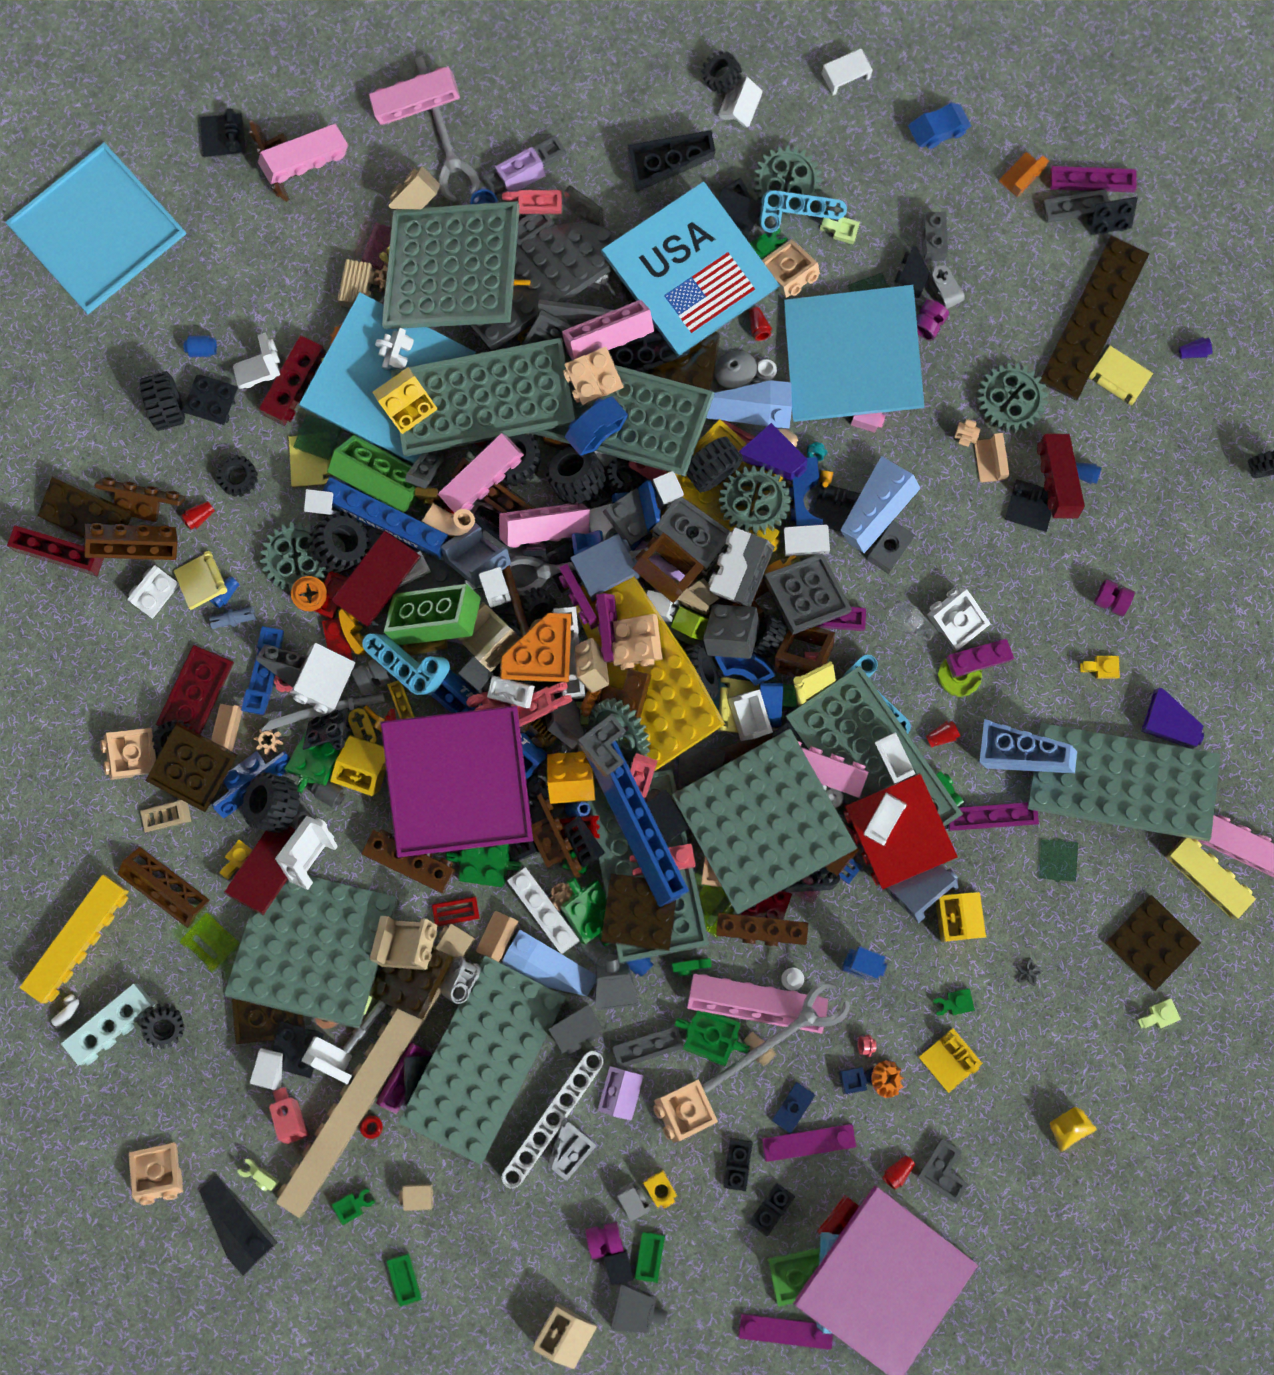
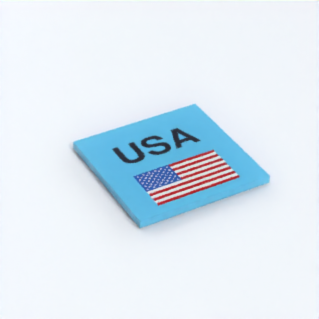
M702 182L601 250L602 255L635 300H642L650 309L652 323L677 357L780 286L705 182Z

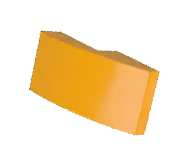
M341 609L339 611V619L343 633L356 654L364 655L367 653L363 648L364 637L357 633L363 627L357 619Z

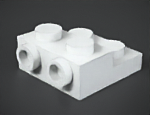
M956 587L946 594L948 598L943 602L938 601L931 605V612L927 616L938 632L945 636L951 647L958 651L991 623L969 591Z

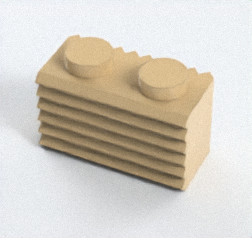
M346 259L338 295L340 306L351 308L359 292L372 298V292L369 289L370 284H374L376 276L370 263Z
M594 638L574 647L578 679L592 693L608 686L607 662H604L601 647L596 644Z

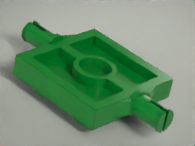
M306 732L285 767L287 773L299 778L297 792L300 794L303 793L307 783H318L326 786L333 773L335 762L342 750L334 749L330 742L303 750Z
M509 844L463 849L460 853L448 851L446 854L447 861L459 862L460 882L503 888L508 870L521 871V866L523 865L522 862L510 861L508 855Z
M571 878L567 881V884L573 894L560 907L582 944H587L597 936L601 941L607 904L606 894L599 881L593 880L586 887L581 888L576 878ZM601 942L602 946L609 945L608 943Z
M696 1011L695 1017L690 1022L679 1017L676 1019L674 1026L687 1030L683 1050L722 1066H726L729 1056L734 1050L746 1055L750 1048V1045L738 1041V1031L741 1023L723 1015Z

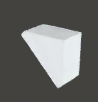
M261 1048L250 1084L273 1090L280 1089L283 1054Z

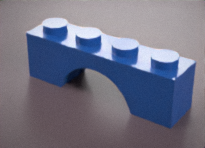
M817 457L807 458L806 472L799 478L794 477L792 479V487H789L790 500L794 501V508H790L791 521H795L796 527L823 525V519L811 515L803 501L806 493L818 485L819 482Z
M860 946L856 947V950L849 949L841 971L864 980L878 979V977L883 976L887 963L884 961L886 957Z

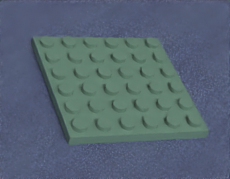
M518 202L393 210L382 320L383 328L399 329L511 322L520 208Z
M791 729L672 794L737 914L857 849Z
M311 876L309 877L313 883L308 890L287 880L264 915L251 910L224 994L226 997L360 1028L378 967L377 963L369 959L380 916L392 918L397 897Z

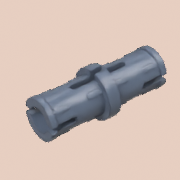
M250 606L236 611L230 609L227 613L209 616V621L213 622L210 625L212 630L228 625L234 627L237 626V623L256 620V616L254 615V607Z

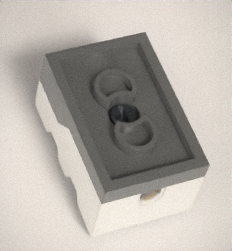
M680 497L673 501L661 517L660 522L653 528L652 535L658 539L663 532L704 566L701 572L707 575L720 554L727 548L726 539L731 531L683 497Z
M734 528L733 532H730L726 539V545H729L726 553H721L718 558L717 565L720 566L717 574L713 573L710 578V591L739 605L751 607L775 547L767 539Z

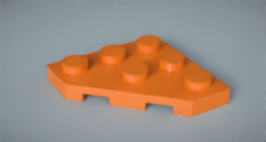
M547 613L501 656L500 679L569 682L571 614Z

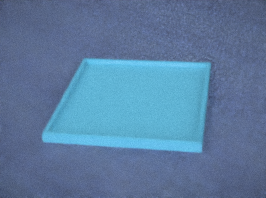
M105 142L6 221V224L87 314H90L187 234Z
M913 285L784 300L793 422L924 408Z
M359 292L299 406L414 465L421 454L403 455L400 431L372 393L391 379L390 371L397 370L394 368L389 370L382 368L385 357L379 355L380 348L375 345L376 340H383L385 334L392 336L393 331H398V329H384L382 326L384 304ZM428 327L402 328L406 330L405 335L414 339L412 348L409 351L401 348L399 351V355L406 357L408 360L405 368L476 354L475 351Z

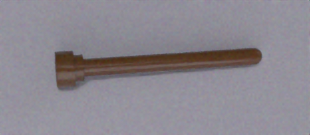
M509 565L502 572L523 637L529 631V627Z

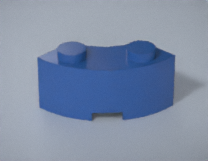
M949 103L937 111L924 113L908 125L918 147H928V149H932L938 146L940 142L952 137L955 139L962 137L966 130L972 126L961 104Z
M613 396L604 400L602 398L598 399L590 409L569 424V430L565 438L580 456L596 451L606 438L621 430L628 414Z
M754 651L751 659L715 656L725 676L732 674L743 675L750 679L755 686L774 677L776 674L773 665L765 657Z

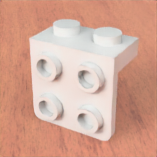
M266 332L257 335L262 354L233 365L239 389L250 388L257 383L265 380L270 381L280 375L277 364L280 362L276 352L277 348L273 339H268Z

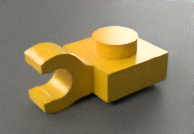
M1096 656L1095 662L1083 661V663H1080V672H1096V679L1120 678L1119 656Z
M238 840L225 856L230 862L221 869L219 874L229 880L237 868H241L252 852V849L241 840Z

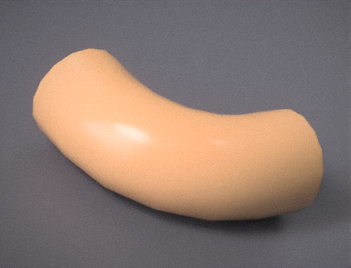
M433 503L421 522L447 535L460 536L467 533L474 526L475 517L467 509H459L453 514Z

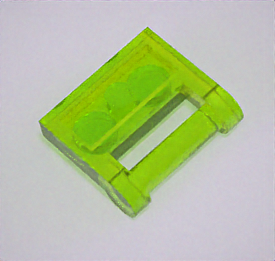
M704 885L699 892L705 927L706 931L717 939V920L712 926L707 921L724 897L728 900L729 898L723 887ZM731 902L722 911L723 914H732L735 909Z
M208 912L199 919L179 942L182 946H187L208 966L207 969L211 973H214L240 944ZM196 935L218 954L215 959L193 940Z

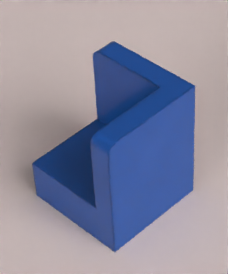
M602 531L572 534L574 554L581 553L603 542Z

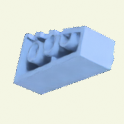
M880 457L841 529L848 544L863 553L868 550L920 490L912 473L886 458Z
M984 719L980 763L985 768L1075 773L1077 751L1072 745Z

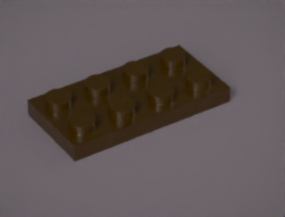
M52 476L38 517L84 538L85 524L129 525L133 512L58 476Z

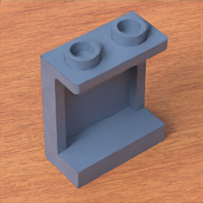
M476 523L467 533L455 536L440 546L445 562L476 588L482 584L479 576L480 573L501 567V570L511 564L507 549L505 547L498 549L483 536L481 527Z
M619 534L570 557L592 602L597 600L596 595L632 577L640 578L639 574L632 569L638 561L635 558H631L629 554L631 548L627 540H622Z
M943 864L887 887L888 893L917 923H920L925 918L923 912L949 889L953 888L956 891L959 888L956 881L958 877L951 869L946 870L942 866Z

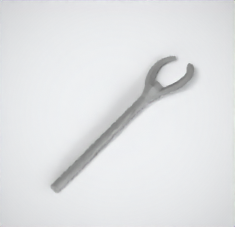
M417 57L415 62L419 74H428L423 57ZM439 106L431 108L446 154L445 164L439 178L441 193L448 200L457 201V198L448 189V177L450 172L455 173L461 169L469 176L472 182V190L470 192L472 196L479 190V177L470 165L460 160L453 152Z
M642 549L629 551L631 558H635ZM655 551V553L652 556L660 554L657 551ZM517 556L510 560V568L517 564H528L537 567L538 579L526 587L517 588L519 595H526L524 591L528 590L531 592L533 587L537 590V587H541L553 575L561 573L559 567L568 564L571 571L575 570L572 562L553 565L531 556Z
M822 981L816 984L807 994L802 1011L794 1022L727 1067L726 1070H723L720 1074L704 1083L702 1087L705 1092L708 1093L734 1073L751 1063V1061L767 1052L768 1049H771L774 1045H777L780 1041L797 1031V1029L805 1026L827 1027L841 1022L847 1016L850 1008V1002L847 1000L843 1003V1007L838 1013L829 1017H818L816 1011L812 1008L816 997L827 988H837V983L834 981Z

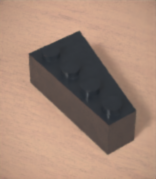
M712 130L628 145L627 153L635 193L714 159L716 150Z

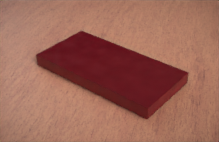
M384 531L331 601L369 627L421 556Z
M193 645L155 725L160 726L168 721L182 720L184 724L188 723L191 725L189 729H194L195 732L201 735L234 662Z
M289 826V828L281 833L265 831L225 889V895L264 915L288 880L275 858L296 829Z

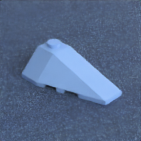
M768 380L731 390L715 392L706 417L708 419H720L768 426L772 423L775 427L789 428L792 411L791 382Z
M521 930L517 933L501 964L547 988L588 996L596 981L594 973Z

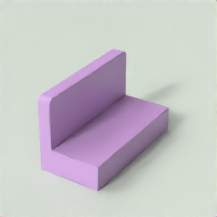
M533 147L495 166L496 172L504 182L507 192H517L546 176L543 163Z
M610 1066L598 1111L614 1117L632 1120L643 1075Z

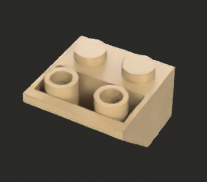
M423 166L418 170L414 168L406 176L405 184L399 183L393 189L392 194L389 196L391 201L388 206L391 209H423L437 194L440 183Z
M556 1303L532 1349L553 1362L574 1369L597 1326L561 1304Z

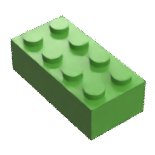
M353 435L334 450L327 472L334 475L338 480H343L352 485L356 490L362 491L402 513H405L419 500L415 496L416 487L405 481L406 475L412 466L356 435Z
M468 584L393 594L384 633L397 645L470 637L473 635L481 597Z

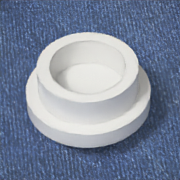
M763 359L757 363L756 375L758 378L771 380L775 377L777 367L773 361Z
M788 968L783 972L781 981L786 989L798 990L804 983V975L797 968Z

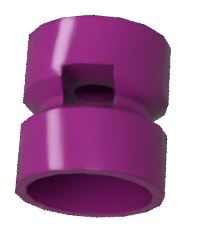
M928 299L919 310L920 314L916 315L918 335L922 338L933 341L940 331V326L948 318L949 311L939 302Z
M1106 578L1098 591L1099 593L1094 600V605L1103 609L1109 607L1112 613L1123 617L1132 603L1135 591L1124 586L1118 588L1117 583Z
M617 1221L605 1224L603 1229H600L598 1226L585 1229L592 1259L605 1257L606 1252H609L611 1255L624 1252Z

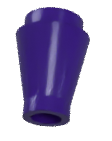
M1201 337L1178 347L1181 359L1207 358L1208 355L1213 353L1209 337Z

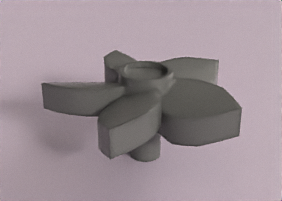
M1030 959L1026 966L1016 965L1018 971L1023 973L1019 976L1018 982L1028 980L1031 985L1036 986L1037 979L1035 976L1040 975L1043 971L1039 968H1034L1033 960Z

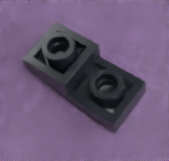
M730 1138L723 1188L746 1192L753 1141Z
M776 1183L748 1223L766 1237L769 1236L780 1217L785 1214L796 1196Z

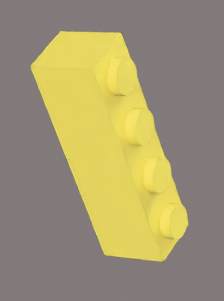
M1182 838L1165 858L1232 920L1239 919L1256 900L1251 895L1253 892L1246 885H1240L1230 870L1223 869L1218 864L1219 861L1214 855L1206 853L1201 848L1202 845L1198 840Z

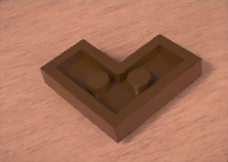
M628 668L623 689L610 685L602 688L599 703L607 698L609 700L615 698L617 702L622 700L623 706L629 704V710L636 711V718L641 717L652 675Z

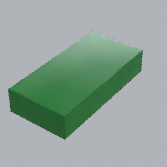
M642 1231L635 1274L636 1280L658 1283L665 1235Z
M410 1253L387 1260L399 1307L422 1300Z

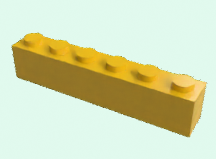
M102 874L19 988L42 1004L53 1002L60 992L57 990L60 985L68 982L72 977L73 972L71 970L76 963H82L86 958L87 953L85 951L90 944L92 946L96 944L101 937L99 932L103 926L107 927L115 917L113 915L117 907L121 908L127 902L128 897L126 895L129 891L109 876Z

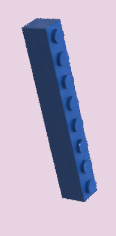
M615 741L611 744V747L622 758L624 763L606 778L588 757L587 759L660 907L677 900L689 892V889Z

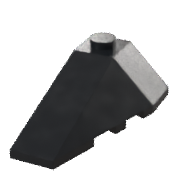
M660 333L647 334L644 337L634 339L624 345L608 350L614 365L639 372L689 355V350L677 357Z
M216 1174L199 1192L228 1260L244 1276L278 1242Z

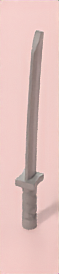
M382 693L354 699L347 697V700L338 701L335 710L345 708L353 710L357 706L384 702V695ZM314 707L270 720L261 731H269L293 722L322 715V713L314 710Z

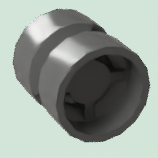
M375 659L369 661L367 667L361 665L352 670L353 677L363 696L375 691L376 686L381 688L392 683L386 669Z

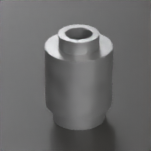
M330 780L326 786L314 783L311 789L314 798L332 808L336 805L340 806L346 797L344 788L330 782Z

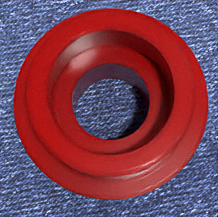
M374 1115L365 1117L360 1124L361 1134L368 1139H375L380 1136L383 1131L381 1119ZM369 1123L376 1125L375 1131L371 1132L368 1130Z

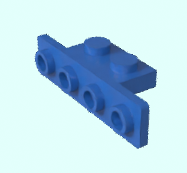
M258 751L254 752L227 773L223 782L229 792L212 804L214 810L222 818L233 813L242 806L247 786L250 785L252 779H255L256 775L266 772L282 776L287 772L285 767L290 757L286 752H282L266 764Z

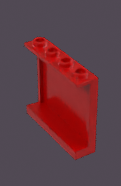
M921 773L845 806L847 809L843 811L848 824L853 823L856 831L852 832L857 844L862 843L865 850L862 856L867 865H872L874 872L871 873L875 885H880L882 890L958 858ZM888 793L906 803V807L888 836L885 845H882L864 835V832L883 797Z

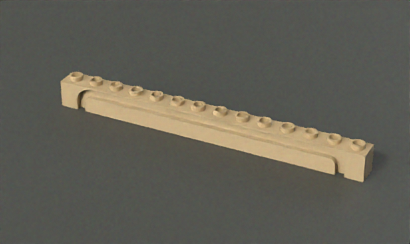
M453 924L442 929L439 934V938H441L437 947L432 946L434 949L449 954L453 959L424 1019L420 1020L399 1009H392L389 1015L392 1019L388 1025L384 1023L377 1034L380 1038L375 1045L372 1043L365 1053L367 1058L363 1065L359 1063L352 1074L355 1078L351 1084H346L340 1092L342 1096L340 1102L332 1105L327 1113L330 1118L326 1124L321 1123L314 1135L317 1136L313 1145L311 1143L307 1145L302 1153L304 1156L303 1161L300 1165L296 1163L289 1174L292 1178L288 1185L284 1183L278 1191L277 1196L279 1199L276 1203L298 1218L302 1217L316 1193L321 1188L397 1066L409 1043L412 1042L440 997L441 985L450 970L453 960L458 956L464 957L473 944L475 938Z

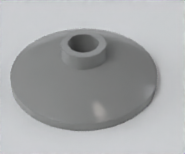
M731 351L723 355L716 363L714 370L715 378L721 386L727 389L746 386L755 378L757 364L749 353Z

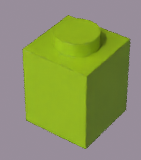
M679 607L678 612L674 615L671 627L689 637L703 640L709 619L692 610Z

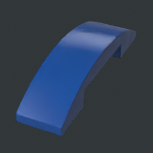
M262 626L257 644V656L265 644L282 649L284 630ZM255 660L249 688L246 689L241 711L264 715L276 675L257 660Z

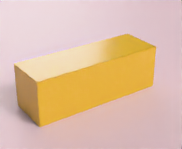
M399 680L387 684L399 718H415L403 684Z

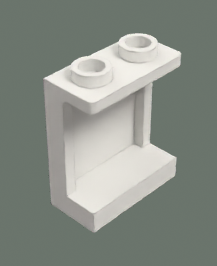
M314 643L307 653L306 662L294 688L291 689L289 694L294 697L295 701L301 704L308 703L314 706V710L319 713H331L335 710L356 662Z
M306 816L275 859L291 883L308 890L313 883L306 873L324 847L335 850L338 846L334 841V836L327 829V824L322 819H313Z

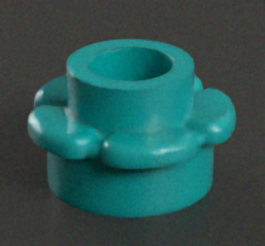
M814 442L807 446L808 458L817 457L818 461H822L828 453L825 446L820 442Z

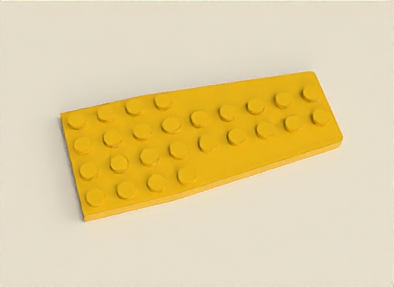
M632 577L600 594L615 595L617 621L656 614L658 618L662 660H656L654 665L641 666V663L634 664L633 668L634 670L652 675L641 713L642 719L640 724L646 725V728L643 730L649 734L646 740L650 742V745L647 746L650 750L647 756L658 761L655 768L656 771L725 725L693 664L638 580ZM582 585L580 588L599 623V614L596 611L597 600L592 602L584 585ZM577 605V606H575V607H576V612H577V614H578V612H580L581 610H580L579 606ZM580 619L588 639L594 638L596 644L601 647L602 640L598 627L591 630L588 623L583 624ZM607 662L608 685L623 689L628 669L621 670V666H614V663Z

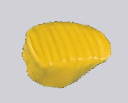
M1073 1107L1050 1122V1128L1057 1141L1059 1152L1065 1151L1071 1145L1081 1140V1138L1097 1130L1085 1112L1078 1107Z

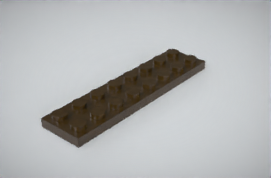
M1110 236L1041 375L1039 383L1045 384L1047 387L1076 401L1079 399L1150 253L1117 237Z

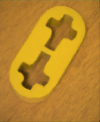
M360 708L352 710L348 720L354 736L363 739L362 731L365 730L368 736L373 737L370 739V742L376 744L377 736L367 712ZM355 714L364 715L365 718L362 719L364 727L360 728L357 722H353V719L356 718Z

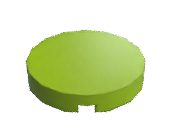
M945 658L939 666V683L944 691L952 696H968L980 686L982 670L953 678Z

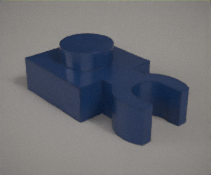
M863 1067L838 1071L842 1093L851 1094L866 1091V1083L873 1086L871 1075L874 1068L866 1070L865 1073L863 1072Z

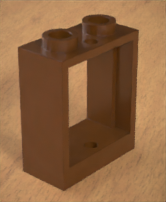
M663 532L658 539L655 536L646 545L647 551L642 549L635 557V560L638 562L632 569L674 604L704 569V566ZM655 551L685 575L678 584L649 560Z
M815 626L793 635L788 630L775 656L774 672L791 677H801L825 665L834 648L835 632ZM797 639L822 646L816 661L787 653L793 640Z

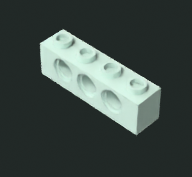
M133 984L61 1043V1045L77 1065H84L85 1063L90 1065L99 1057L97 1055L99 1051L103 1048L105 1050L111 1048L117 1042L115 1038L121 1033L123 1035L129 1033L135 1027L133 1023L139 1018H144V1012L147 1011L149 1013V1008L155 1006V1004L139 984ZM128 1004L133 1009L130 1017H126L124 1014V1008ZM110 1019L115 1024L112 1032H108L106 1029V1023ZM90 1035L96 1037L97 1041L94 1047H90L88 1044Z

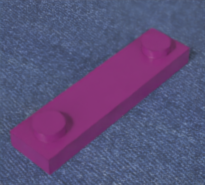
M1052 166L1050 169V190L1099 191L1106 189L1107 192L1135 193L1137 189V169Z
M1028 802L960 807L959 809L963 815L948 824V831L1038 825V811L1029 810Z
M853 1124L762 1138L766 1162L857 1147Z
M741 1314L738 1338L832 1350L833 1333L823 1334L815 1322Z

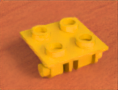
M954 1028L919 1056L920 1060L948 1093L971 1073H976L983 1064Z

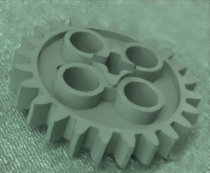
M787 145L785 151H782V148L778 146L777 153L771 149L769 152L770 158L763 155L764 163L758 162L757 164L761 170L754 171V175L758 177L753 179V183L759 184L754 188V192H761L757 199L761 200L766 192L771 191L769 186L772 184L778 185L780 191L783 192L790 163H793L794 167L787 192L798 190L800 194L818 197L815 192H820L821 187L816 184L822 183V178L817 177L821 174V170H815L818 162L811 163L813 155L806 158L805 149L798 153V146L793 151H790L789 145ZM777 164H782L785 166L786 170L783 172H779L775 169L774 166ZM802 169L805 171L806 176L798 177L795 171ZM772 194L768 197V204L771 207L776 206L778 197ZM793 197L789 200V207L792 210L799 206L797 198Z
M1008 363L1006 369L999 365L998 372L995 369H991L990 375L986 374L983 378L985 381H981L979 387L982 389L977 391V395L981 397L977 399L976 403L983 404L979 408V412H986L983 419L990 418L989 425L997 423L996 430L1004 426L1005 433L1008 432L1009 428H1012L1014 433L1018 431L1019 427L1022 431H1025L1027 425L1033 427L1034 421L1038 422L1041 418L1040 415L1044 414L1045 409L1043 407L1047 405L1048 401L1043 399L1047 397L1048 393L1042 392L1046 385H1039L1041 377L1034 378L1035 371L1027 373L1028 366L1020 370L1019 363H1017L1015 368H1012L1011 364ZM1006 380L1013 381L1015 386H1008ZM1021 384H1024V388L1017 394L1016 398L1010 402L1003 412H1000V408L1003 407L1008 398L1014 394ZM1022 394H1029L1032 400H1026ZM992 396H999L1002 402H995ZM1009 409H1015L1019 415H1011Z
M753 466L750 472L744 467L743 474L736 470V478L728 476L729 483L724 482L723 488L725 490H720L722 498H719V504L723 505L720 507V512L725 513L724 520L731 519L729 522L730 527L736 524L740 530L744 528L748 533L750 530H753L754 535H757L758 530H761L765 535L766 528L774 531V523L778 526L781 525L780 518L786 519L787 516L784 511L790 510L788 503H790L791 497L787 496L789 488H784L786 482H779V474L773 477V470L764 473L763 466L760 471H756V467ZM759 483L761 486L758 491V500L755 502L753 517L749 518L756 486ZM743 486H750L752 489L744 491L741 488ZM766 490H770L773 492V494L770 496H766L763 494V492ZM743 505L747 509L744 511H739L736 509V507ZM765 510L768 514L761 516L757 512Z
M290 522V528L288 529L282 524V531L279 532L277 529H274L276 535L274 537L271 535L267 536L270 543H263L267 550L260 551V553L266 558L260 560L262 565L267 566L262 570L264 573H269L267 576L269 581L275 579L273 582L274 586L277 587L281 584L283 591L289 586L291 592L294 583L305 576L326 579L323 575V571L328 572L325 571L326 567L321 568L318 566L319 562L312 559L314 555L309 553V549H301L302 543L311 538L309 535L312 531L311 524L304 528L302 522H299L298 527H295L293 522ZM293 539H296V551L300 555L298 557L300 576H297V566L293 560L295 557ZM283 544H288V551L284 553L279 552ZM307 562H313V568L305 571L304 565ZM286 565H291V572H289L288 574H283V567Z
M607 698L595 705V708L591 710L592 714L589 715L593 720L589 722V725L593 728L611 714L623 728L628 726L629 729L616 742L630 768L636 753L648 757L647 753L650 750L647 746L650 745V742L646 738L649 734L643 730L646 728V725L640 724L642 718H636V711H630L629 704L623 706L622 700L617 702L615 698L611 700Z

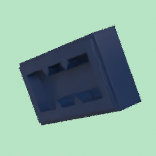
M796 1082L771 1121L791 1134L816 1095Z

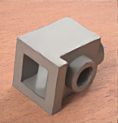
M632 1182L620 1188L621 1193L618 1194V1198L630 1222L651 1211L649 1204L647 1206L643 1204L646 1202L641 1189L636 1190Z

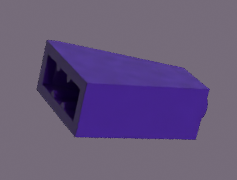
M772 423L739 451L743 457L742 462L760 469L763 466L765 471L773 470V474H779L788 480H792L794 477L799 478L807 470V458Z
M1159 687L1154 690L1141 732L1189 749L1200 746L1204 738V733H1202L1204 726L1163 688Z

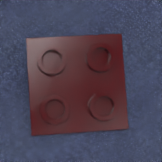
M779 891L739 913V915L783 920L792 893Z

